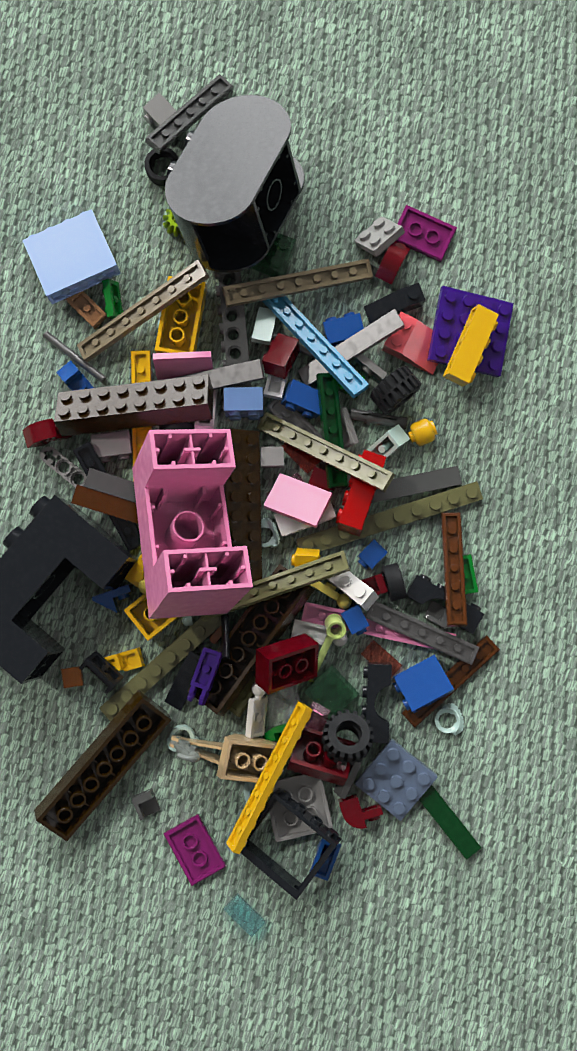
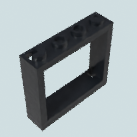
M279 788L265 804V808L260 813L256 826L251 831L247 844L242 849L241 854L297 900L342 838L339 837V834L334 829L324 825L321 818L308 812L305 805L300 802L297 803L292 799L289 792ZM277 801L330 843L302 883L250 841Z

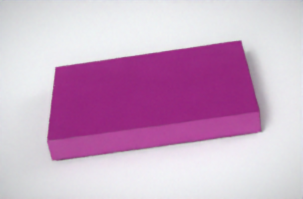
M406 205L397 223L403 227L405 233L396 242L403 243L406 247L442 262L457 227Z
M199 814L164 832V836L191 886L226 867Z

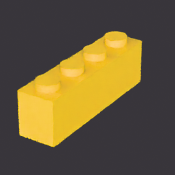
M480 304L472 308L443 374L444 378L462 387L473 382L476 376L474 371L483 360V350L488 347L491 341L489 336L498 325L496 320L499 314Z

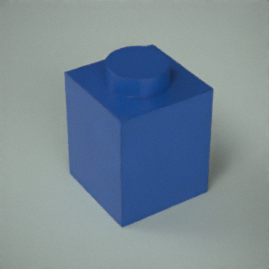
M373 539L357 556L359 558L357 562L364 569L369 568L371 570L388 552Z
M355 605L340 613L352 635L356 633L359 636L367 631L366 627L370 626L359 605Z

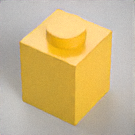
M297 548L296 553L292 554L291 566L297 567L320 559V549Z

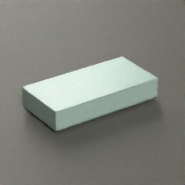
M259 307L251 342L270 345L277 317L270 309Z

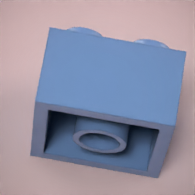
M263 387L224 388V413L226 418L232 421L241 420V417H248L249 420H260V417L264 416Z

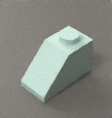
M398 424L387 431L367 450L386 456L387 459L409 441L410 438Z

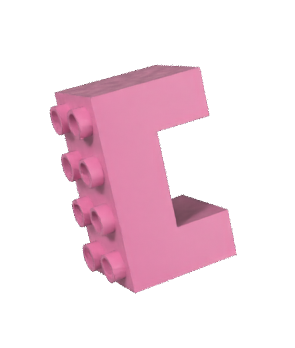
M230 429L149 430L134 463L132 471L149 619L227 614L253 587L247 546L232 547L224 492V484L236 467Z

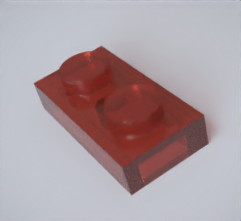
M285 443L282 445L284 452L307 475L314 469V466L316 467L321 462Z

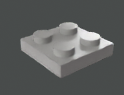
M381 216L369 228L362 231L354 242L358 247L377 257L402 236L405 231L402 226Z

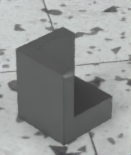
M431 601L423 618L446 629V608Z
M152 788L132 797V802L140 821L160 810Z

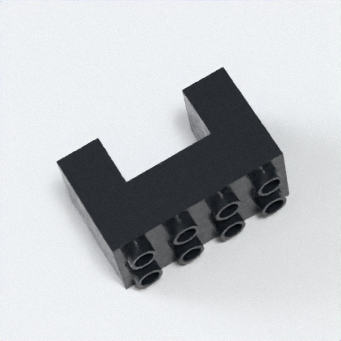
M54 495L51 499L46 496L41 497L29 511V514L34 517L31 523L24 530L19 526L14 528L3 541V545L8 549L0 557V667L20 684L40 679L65 650L63 646L31 619L72 570L77 567L102 589L114 590L125 580L124 578L138 559L74 504L57 495Z

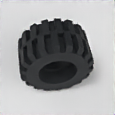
M403 366L383 379L373 389L370 398L384 415L390 414L407 402L420 389L422 383L408 366Z
M345 710L344 713L338 711L336 716L333 714L327 720L322 734L323 750L328 752V758L333 757V762L338 763V761H341V765L346 766L347 762H349L350 766L354 765L355 761L357 763L361 762L368 755L374 739V735H372L373 727H369L370 721H365L363 714L358 716L357 711L350 713L349 710ZM341 730L352 731L358 737L359 742L352 746L344 745L338 740L336 734Z

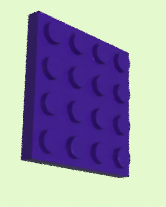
M442 286L440 288L427 361L448 365L472 308L480 304L499 314L496 320L498 325L489 336L491 341L488 347L483 350V360L474 372L500 377L514 303Z

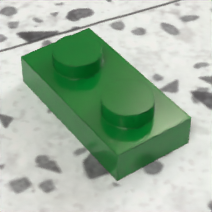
M111 279L102 280V293L106 305L105 312L108 318L114 319L123 313L119 283Z
M471 554L464 555L465 594L478 592L472 556Z

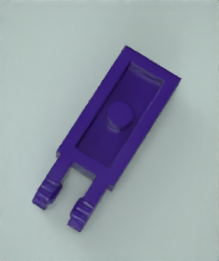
M206 647L203 648L190 683L191 687L187 696L188 701L192 702L195 699L198 687L203 689L198 703L201 706L205 705L222 660V653Z

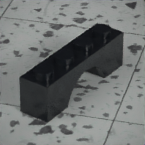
M424 574L420 576L415 575L406 590V597L420 605L434 598L445 601V586L439 583L437 586L430 582L431 578ZM466 603L467 626L459 628L474 634L484 616V613L480 612L482 608L473 603L470 605Z
M367 662V667L363 666V678H366V686L362 687V698L366 699L365 705H362L361 714L365 716V721H370L369 727H373L372 735H374L372 743H389L390 724L388 720L382 718L376 712L375 698L381 689L391 685L392 665L390 662Z

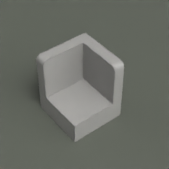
M282 446L261 447V468H284V448Z

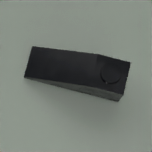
M416 283L364 306V310L369 323L372 324L394 309L400 314V312L405 313L422 307L425 297L420 284Z
M190 651L164 701L179 711H182L187 702L188 690L191 687L190 683L200 658V654L195 651Z

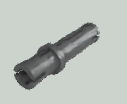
M351 408L350 411L351 420L366 422L367 425L372 423L395 427L399 424L404 430L407 426V417L384 415L372 412L370 409L364 411Z

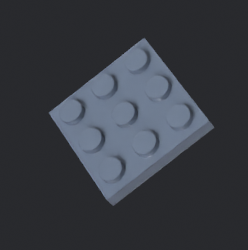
M391 738L389 743L384 746L355 781V785L401 821L438 776Z

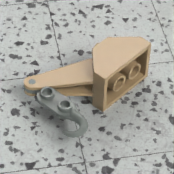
M244 734L225 736L223 743L173 735L171 736L169 746L176 749L177 757L182 760L198 762L200 758L218 764L216 776L220 779L257 783L277 742L259 737L248 738ZM196 746L222 750L221 755L199 749Z

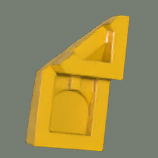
M140 647L104 657L119 671H129L145 666Z

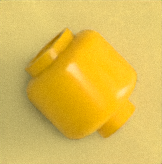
M426 418L410 425L411 431L408 432L411 443L416 442L418 446L433 442L435 435L438 434L433 421H429Z

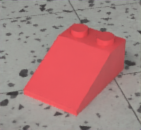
M400 312L399 316L405 327L387 338L382 351L433 375L438 363L427 361L433 330L421 321Z

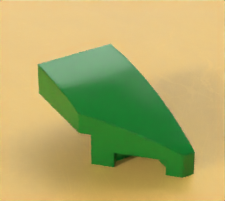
M287 722L268 730L263 735V738L270 741L278 740Z

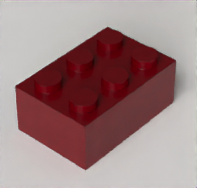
M304 633L256 649L255 683L267 694H271L316 678L318 673L319 643Z
M304 727L302 735L296 742L292 755L289 758L287 770L343 786L348 779L349 762L344 766L341 765V761H338V763L333 762V757L329 759L327 756L328 752L323 750V732ZM337 737L344 745L352 746L356 744L354 741Z

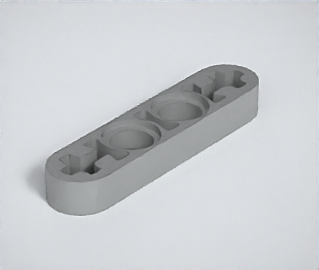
M45 447L42 449L40 457L44 463L75 488L77 484L74 482V477L82 474L84 481L80 486H84L87 476L81 469L55 448ZM53 451L52 455L59 460L57 462L50 458L46 460V453ZM67 462L70 466L69 470L62 473L59 467L62 463Z

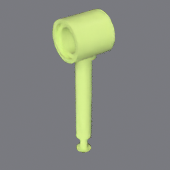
M330 614L325 619L324 624L327 636L318 653V671L333 639H341L346 634L344 620L339 614ZM336 624L339 625L338 628H335V629L331 628L333 625H336Z

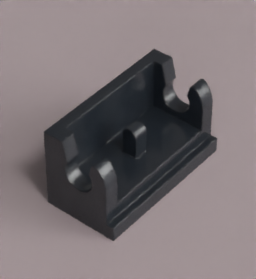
M97 651L87 657L79 667L81 671L87 667L108 687L104 692L106 695L124 678Z

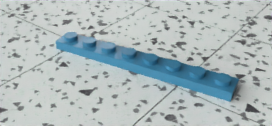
M286 296L263 300V303L299 339L353 399L368 389L369 384Z

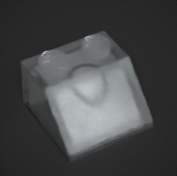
M296 685L263 695L268 698L267 727L287 724L297 702L300 701Z

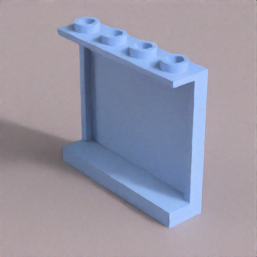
M92 209L82 212L71 219H66L58 225L48 227L40 233L30 235L23 240L44 292L51 304H55L102 283V280L121 274Z

